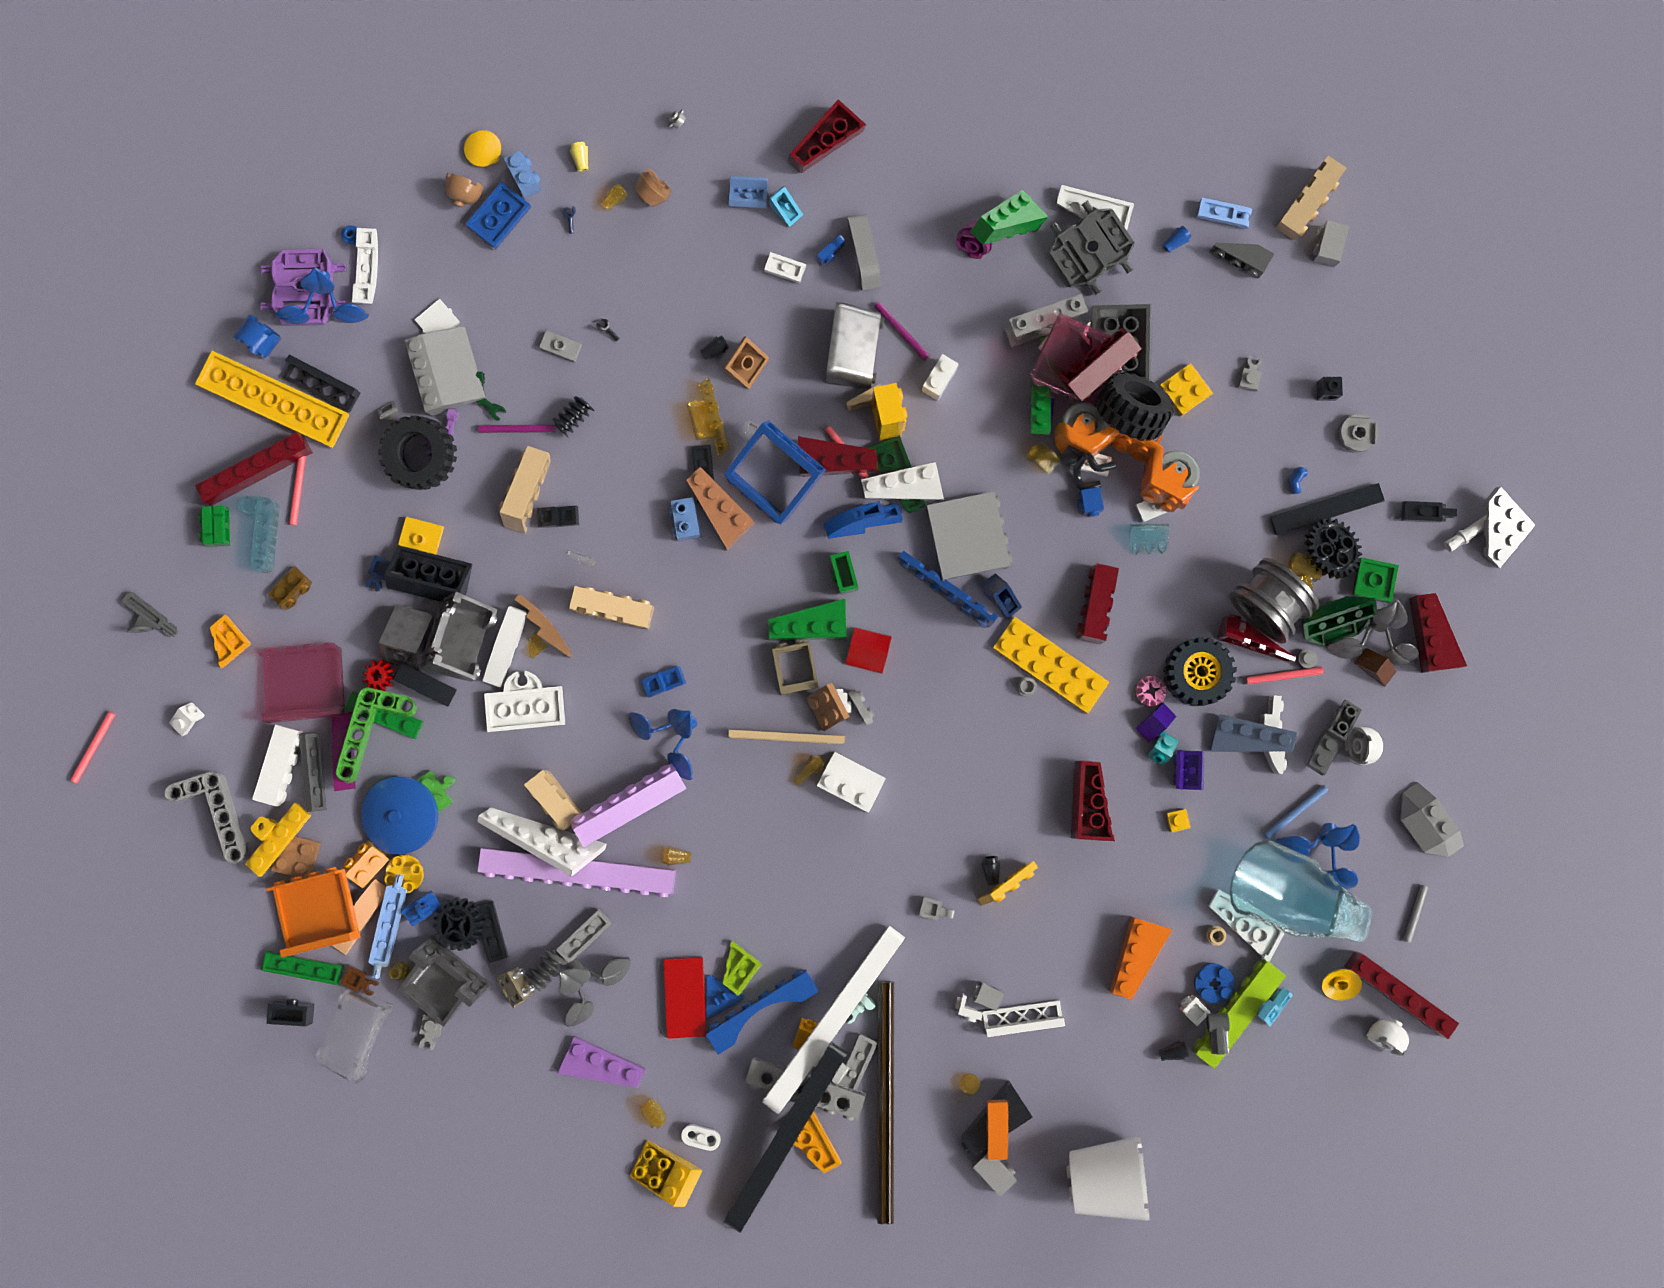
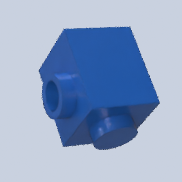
M1100 487L1081 490L1078 493L1079 500H1077L1078 510L1082 511V516L1088 515L1089 518L1099 516V513L1104 510Z

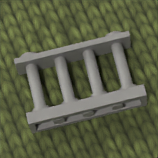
M1082 294L1010 318L1011 328L1005 330L1010 348L1012 349L1047 336L1057 323L1062 321L1066 322L1069 329L1081 325L1080 315L1088 313Z

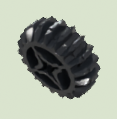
M457 897L454 900L449 899L447 903L440 905L441 909L436 911L439 916L433 918L437 921V924H434L432 927L437 928L434 935H440L438 942L444 941L443 947L450 946V950L457 949L462 951L464 948L467 950L471 948V945H476L478 943L477 940L482 938L480 932H484L485 929L481 925L485 924L486 921L481 920L480 917L484 913H478L480 907H474L475 902H468L467 898L461 900L460 897ZM454 909H460L464 911L466 914L460 915L459 912L456 913ZM457 933L459 936H463L464 939H458L452 934Z

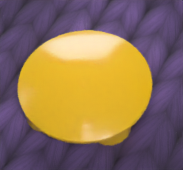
M485 130L476 131L466 139L464 153L473 166L486 167L499 161L501 143L492 132Z
M406 854L398 855L387 864L384 880L387 885H393L395 874H402L404 877L401 887L407 889V893H411L421 885L424 870L419 860Z

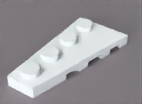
M936 462L861 479L866 499L944 500Z

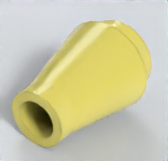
M585 142L571 144L569 151L577 171H587L588 147L585 145Z

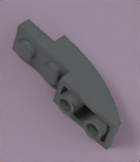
M1346 699L1342 702L1311 751L1313 753L1306 764L1307 767L1322 776L1326 774L1341 744L1346 741L1362 709Z

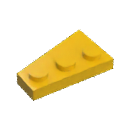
M1034 861L1027 863L1007 877L1006 882L1003 881L991 889L992 893L979 897L977 899L981 906L993 901L996 903L1000 902L1006 897L1005 893L1008 890L1010 892L1014 891L1020 886L1019 882L1024 879L1026 881L1034 875L1033 871L1038 866Z

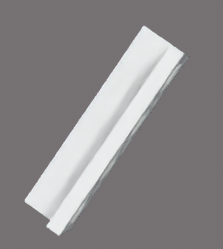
M1060 1000L999 1008L997 1011H982L987 1037L1065 1026ZM1056 1005L1057 1016L1048 1017L1044 1014L1048 1006ZM1034 1008L1039 1014L1036 1019L1029 1020L1024 1015L1029 1009ZM1015 1011L1020 1017L1016 1022L1010 1023L1005 1018L1009 1012ZM996 1014L1001 1019L997 1025L989 1026L987 1015Z

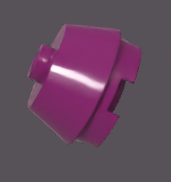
M973 220L958 231L956 246L959 251L962 248L967 252L968 257L981 259L983 255L991 251L992 243L983 245L970 232L977 220Z

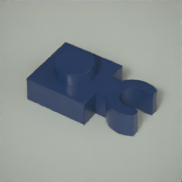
M378 555L374 556L368 574L373 576L367 580V588L371 586L372 582H375V591L381 590V580L385 581V572L391 561Z

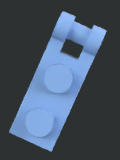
M1201 198L1197 218L1237 226L1240 229H1248V218L1251 216L1252 209ZM1237 214L1241 215V219L1236 218Z

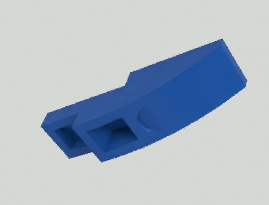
M880 501L854 507L832 517L824 523V529L828 539L865 534V528L902 523L903 516L898 504L881 506Z

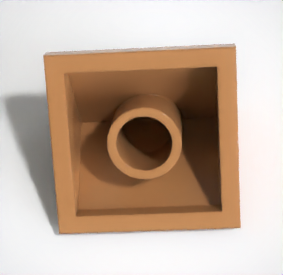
M744 336L723 367L724 372L733 380L750 389L770 358L750 339Z

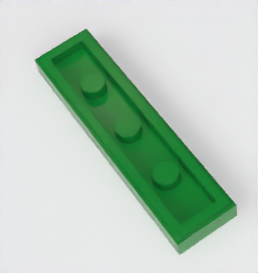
M265 951L261 971L340 985L344 965L292 955L281 958L280 953Z

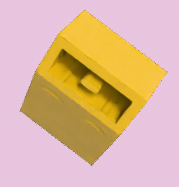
M647 1140L629 1177L673 1207H685L703 1170L690 1161Z

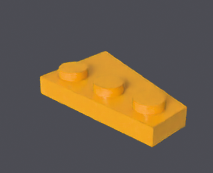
M813 1111L794 1145L799 1147L807 1155L806 1157L823 1173H826L841 1165L842 1161L816 1113Z

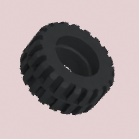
M1123 372L1110 376L1096 400L1098 414L1100 417H1103L1105 423H1108L1111 428L1118 430L1119 433L1141 441L1145 439L1150 441L1158 438L1174 413L1173 401L1161 387L1133 373Z
M411 415L410 417L400 418L399 422L394 421L391 423V429L386 428L384 431L386 436L384 439L381 438L379 442L382 444V449H378V455H382V459L379 462L381 466L386 468L384 473L387 476H391V480L394 483L400 484V486L405 488L427 490L431 487L439 486L440 481H446L449 478L448 472L452 473L454 470L452 463L457 461V457L454 456L457 447L452 444L454 438L448 434L449 430L445 426L440 425V422L423 416ZM416 435L427 437L432 446V458L429 464L420 471L411 470L404 459L405 446Z

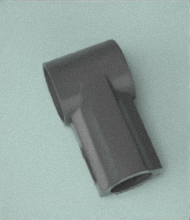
M1207 1014L1206 1024L1210 1034L1211 1054L1229 1053L1228 1032L1230 1023L1228 1014Z

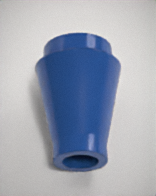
M1182 225L1179 228L1177 227L1162 245L1170 253L1189 242L1191 234Z

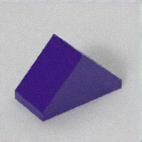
M1163 702L1135 729L1149 743L1166 730L1177 716Z

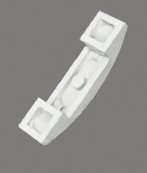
M357 228L356 247L358 248L356 284H353L352 303L372 304L378 268L377 230Z

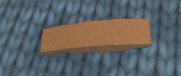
M518 594L514 600L530 610L526 618L541 628L537 635L571 658L573 655L552 622L535 605Z

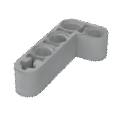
M867 215L847 217L859 269L861 290L880 288L879 264Z

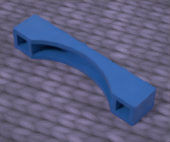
M801 969L791 975L792 979L787 982L782 980L775 985L776 989L770 993L768 990L758 996L759 1000L754 1003L752 1001L745 1003L741 1006L743 1010L735 1013V1011L725 1016L726 1020L719 1024L717 1021L710 1025L706 1036L716 1053L719 1055L735 1045L738 1034L744 1024L759 1010L779 1002H803L818 993L819 989L807 969L803 972Z

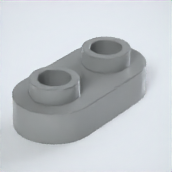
M854 689L848 692L866 726L874 723L872 719L875 716L870 707L866 709L864 706L865 698L861 691L856 692Z

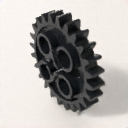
M1331 518L1322 519L1313 524L1308 529L1309 533L1305 535L1308 540L1304 542L1308 546L1305 551L1310 553L1307 559L1313 560L1311 566L1316 564V571L1322 570V576L1328 574L1330 579L1334 576L1336 579L1345 578L1354 573V570L1359 568L1357 564L1361 562L1358 557L1362 556V553L1358 551L1362 546L1356 543L1359 541V538L1354 539L1355 532L1350 533V526L1345 528L1344 522L1338 524V519L1333 521Z

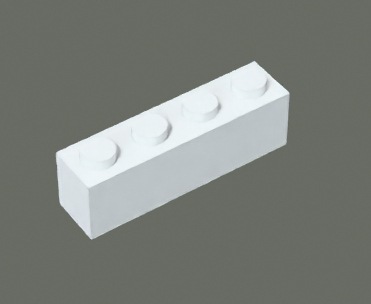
M275 725L252 800L273 806H281V803H284L287 796L285 792L287 784H290L292 780L291 771L298 760L299 735L303 734V731Z

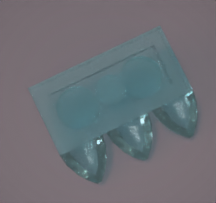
M1169 524L1130 525L1129 543L1132 552L1137 555L1143 545L1146 553L1150 554L1156 544L1158 551L1163 554L1169 544Z

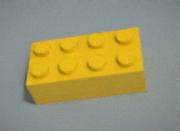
M897 383L873 388L871 407L879 442L887 441L897 436L902 437V432L905 431L907 411L901 405L903 394L901 388H897Z

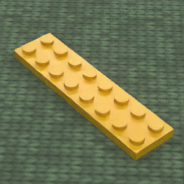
M211 351L195 385L331 448L334 447L349 417L348 413L214 351Z

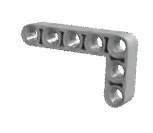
M207 772L167 786L164 794L166 799L171 802H181L205 794L225 860L233 864L244 862L248 858L247 846L224 774L220 772ZM213 776L217 778V783L215 785H212L211 779ZM195 782H197L198 784V790L196 792L193 790V784ZM176 788H178L180 791V794L177 798L174 795V791ZM219 794L222 796L223 799L220 804L217 802V796ZM224 813H227L228 820L226 822H224L222 819ZM230 831H232L234 834L232 841L228 839V833ZM235 850L239 852L238 859H235L233 856Z

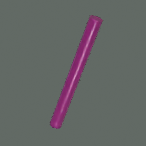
M877 302L874 306L877 311L926 361L930 355L880 302Z
M479 425L478 430L479 433L555 432V425Z

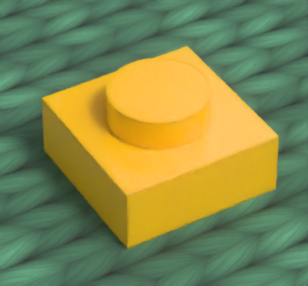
M1186 809L1166 813L1170 832L1191 828Z

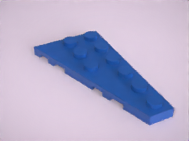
M904 550L899 555V564L907 570L910 568L916 572L914 575L919 580L929 582L931 589L937 593L942 592L946 595L945 599L951 604H958L961 607L960 610L967 616L971 614L975 617V622L981 627L985 628L986 626L989 628L999 617L994 612L992 615L988 614V610L981 603H972V598L946 579L940 581V577L936 572L930 569L926 571L924 569L925 566Z

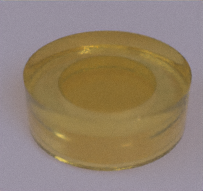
M967 1073L962 1076L960 1086L965 1093L974 1094L980 1088V1080L975 1074Z

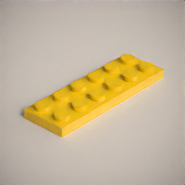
M1016 617L1012 619L993 647L998 653L1086 714L1090 712L1110 683Z

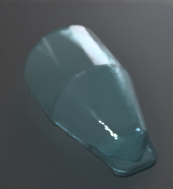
M1271 840L1255 843L1249 848L1238 862L1231 879L1230 900L1237 913L1290 936L1346 938L1353 942H1362L1368 935L1372 919L1371 908L1356 899L1343 885H1339L1330 873H1326L1320 867L1321 865L1317 861Z

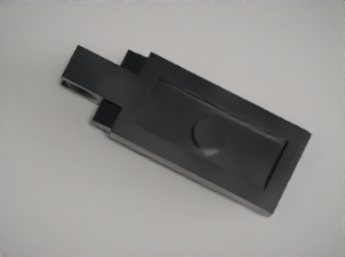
M1402 502V521L1440 523L1445 522L1446 518L1457 517V509L1446 508V504H1443V502Z

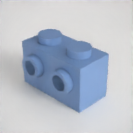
M521 150L504 158L524 199L541 191L538 182L541 180L536 171H531L530 166H532V163L527 155L523 156Z
M694 497L671 501V507H668L670 518H674L675 525L671 526L673 537L677 536L678 541L701 538Z

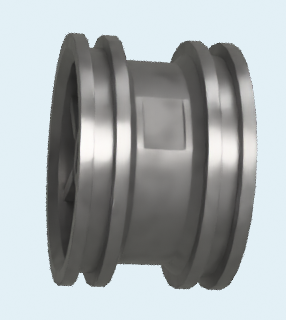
M1264 557L1252 570L1254 578L1248 584L1239 583L1236 589L1229 593V598L1237 611L1254 628L1271 640L1284 644L1296 631L1293 624L1300 617L1310 618L1312 613L1319 608V602L1312 590L1295 573L1281 563Z

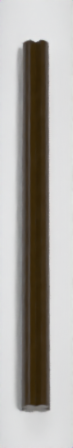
M878 981L877 1223L889 1225L894 1224V982Z

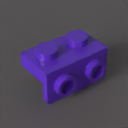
M1177 750V754L1174 755L1176 774L1173 776V784L1176 785V789L1204 790V751Z

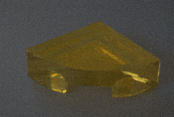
M536 632L531 635L528 644L529 654L534 659L548 647Z

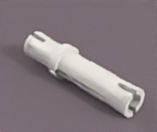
M1487 515L1466 529L1459 530L1455 536L1443 542L1445 549L1448 552H1452L1462 544L1469 543L1471 538L1484 531V520H1487Z

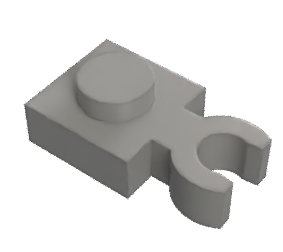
M1249 356L1246 360L1248 369H1242L1238 388L1257 392L1262 372L1257 371V369L1261 366L1262 359L1259 358L1257 364L1254 365L1251 362L1252 356Z
M426 1013L423 1014L419 1034L425 1036L420 1041L419 1048H424L425 1042H429V1050L432 1051L436 1046L434 1037H440L442 1026Z

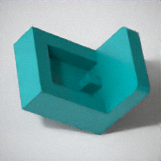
M1163 731L1159 734L1147 757L1164 766L1172 757L1179 740Z

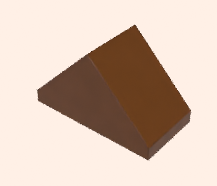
M1365 648L1354 662V664L1384 687L1397 672L1387 657L1368 648Z

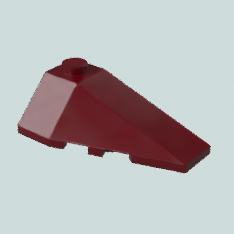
M1230 614L1223 617L1217 640L1289 663L1295 661L1296 657L1246 621L1240 620V616Z

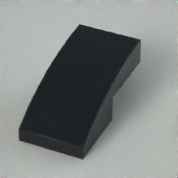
M578 506L537 508L538 527L579 525Z

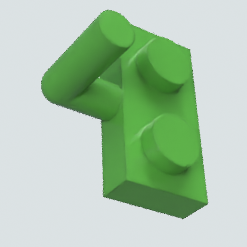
M430 771L418 779L434 796L438 813L453 803L445 789L455 783V777L446 776L444 781L440 783L434 772Z

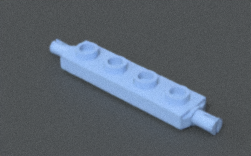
M395 874L394 884L386 886L368 961L374 966L372 978H380L382 967L390 965L402 914L401 909L404 906L407 889L401 887L404 877L402 874Z

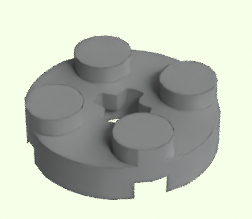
M1354 414L1343 421L1339 429V438L1345 449H1349L1352 452H1364L1377 442L1379 428L1368 415ZM1357 428L1360 429V432H1363L1360 438L1355 435Z

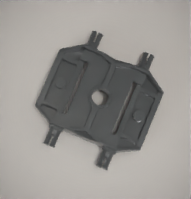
M1087 200L1081 204L1087 212V216L1065 231L1061 230L1057 222L1050 225L1056 235V239L1048 253L1071 287L1088 285L1094 294L1097 295L1102 291L1096 283L1097 278L1118 264L1122 265L1126 274L1134 270L1127 260L1135 242L1113 209H1093ZM1067 241H1069V243L1071 244V246L1073 247V249L1075 250V252L1077 253V255L1089 271L1087 274L1078 262L1077 258L1075 257L1069 246L1067 245ZM1089 242L1097 244L1098 249L1095 252L1088 250L1087 245Z

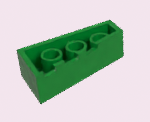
M1021 190L982 215L970 232L985 245L1000 241L1005 237L1007 239L1012 238L1016 234L1024 235L1028 231L1036 232L1048 216L1027 193Z

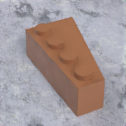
M701 467L687 479L688 485L728 551L755 525L754 521Z

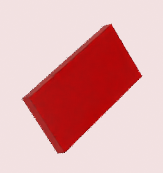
M703 957L664 959L667 1039L706 1037Z

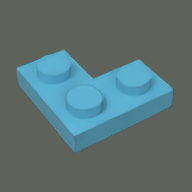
M1284 987L1281 991L1278 990L1273 996V1002L1268 1000L1267 1003L1264 1002L1258 1010L1259 1018L1265 1024L1271 1026L1293 996L1292 993Z

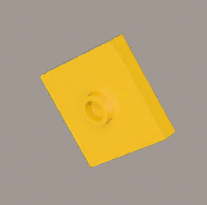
M406 517L398 545L437 555L444 527Z

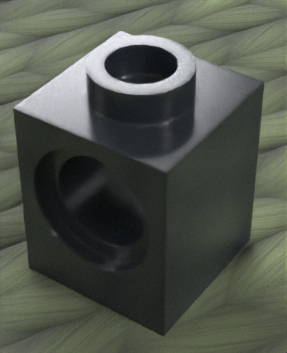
M1322 377L1317 382V401H1336L1343 396L1342 377Z

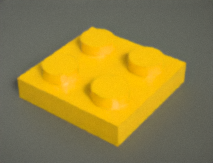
M1191 363L1159 386L1170 396L1175 409L1181 416L1213 394Z

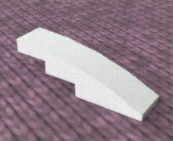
M512 606L508 607L483 678L484 682L500 688L503 686L515 649L518 647L528 612Z

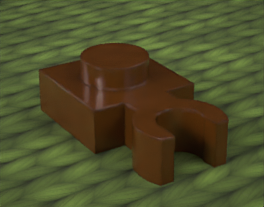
M351 965L348 967L340 984L357 993L362 988L366 995L371 996L374 992L369 990V985L378 986L379 983L376 980H367L368 973Z

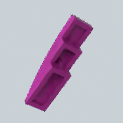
M352 712L332 715L331 743L334 791L356 789L355 781L345 783L336 775ZM352 750L349 752V759L355 757L354 751L356 750ZM346 769L343 772L344 778L350 776L351 769Z

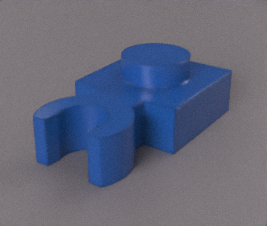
M839 235L833 243L828 244L817 254V262L821 266L832 262L836 257V251L845 245V239Z

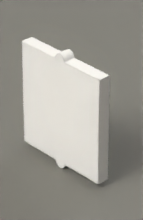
M440 299L415 319L423 329L424 334L452 329L460 323L453 315L452 309H448Z

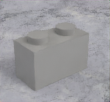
M1329 220L1323 226H1320L1317 232L1319 240L1314 245L1312 254L1315 255L1313 261L1335 267L1341 261L1349 226Z
M987 1149L972 1162L973 1168L1000 1197L1018 1181L1015 1176L1017 1172L1010 1164L1005 1165L1001 1160H987Z

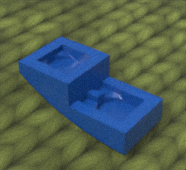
M680 666L656 673L641 680L648 698L687 684Z

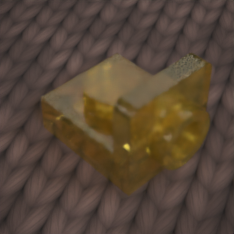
M1042 444L1034 445L1026 457L1028 461L1034 462L1046 474H1050L1060 461V458L1051 449Z

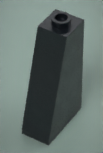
M1007 1081L992 1098V1100H1007L1008 1134L1033 1118L1010 1081ZM987 1106L961 1136L964 1141L961 1143L967 1154L971 1152L973 1157L987 1148Z

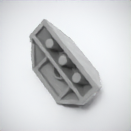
M1419 782L1402 793L1400 821L1422 852L1450 857L1464 847L1459 828L1433 794Z

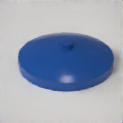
M405 776L384 779L370 789L363 801L361 810L363 829L369 840L379 849L391 854L411 853L423 847L435 833L438 824L437 803L430 790L416 779Z

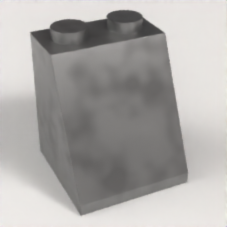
M396 604L379 641L384 662L398 666L404 663L420 671L424 647H426L434 622L433 615L424 610L418 611L407 605L400 606Z

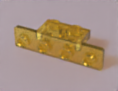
M705 378L699 384L703 400L689 402L687 408L696 440L713 438L717 454L723 455L728 451L729 443L725 437L724 424L718 412L719 405L715 401L714 387L710 379Z

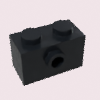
M286 999V1002L275 1001L269 1003L266 1024L306 1027L313 1024L315 1004L298 1003L299 999Z

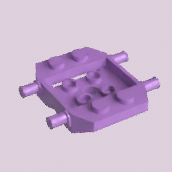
M324 249L282 250L272 261V265L261 266L262 274L272 273L274 285L272 302H261V310H273L276 313L280 308L290 306L284 305V302H307L310 291L304 288L297 289V284L304 276L316 267L320 271L328 272L330 280L333 282V273L346 272V265L331 262ZM314 292L311 302L320 301V304H310L307 312H305L309 315V320L304 324L298 325H326L334 309L330 294ZM345 300L335 301L338 307L346 304ZM305 304L295 306H298L300 309H303L305 307ZM280 320V322H281L284 326H285V325H296V324H290V323H287V322H285V321Z

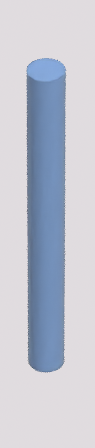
M1322 785L1267 830L1264 835L1268 839L1273 837L1328 792V789Z

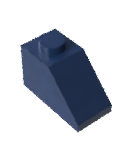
M996 573L981 585L990 600L1007 619L1022 608L1008 583Z

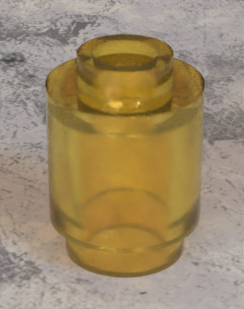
M653 1098L640 1107L642 1110L641 1114L651 1128L655 1126L658 1129L667 1122L665 1120L667 1114L658 1101L655 1102Z

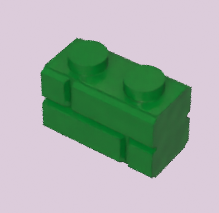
M223 505L202 506L201 512L198 513V520L202 531H199V541L206 547L230 546L229 508Z

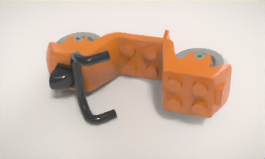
M1080 402L1073 404L1065 411L1060 423L1055 427V444L1063 453L1059 464H1075L1073 476L1075 484L1080 490L1102 487L1100 481L1089 484L1083 483L1081 468L1085 462H1088L1091 469L1096 472H1104L1116 468L1114 461L1097 464L1094 456L1111 445L1119 452H1125L1136 461L1145 463L1140 496L1146 502L1154 503L1166 512H1175L1178 508L1183 510L1190 498L1200 487L1196 486L1200 475L1199 467L1189 454L1177 450L1168 451L1163 454V447L1159 444L1163 438L1162 435L1156 441H1146V439L1141 441L1137 438L1132 439L1128 435H1123L1110 426L1107 427L1103 417H1100L1097 407L1091 403Z

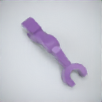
M448 409L446 428L449 430L448 434L453 435L454 422H456L458 412L453 409ZM423 440L420 443L423 447L428 444L431 446L429 440ZM432 446L429 451L425 452L426 455H432Z

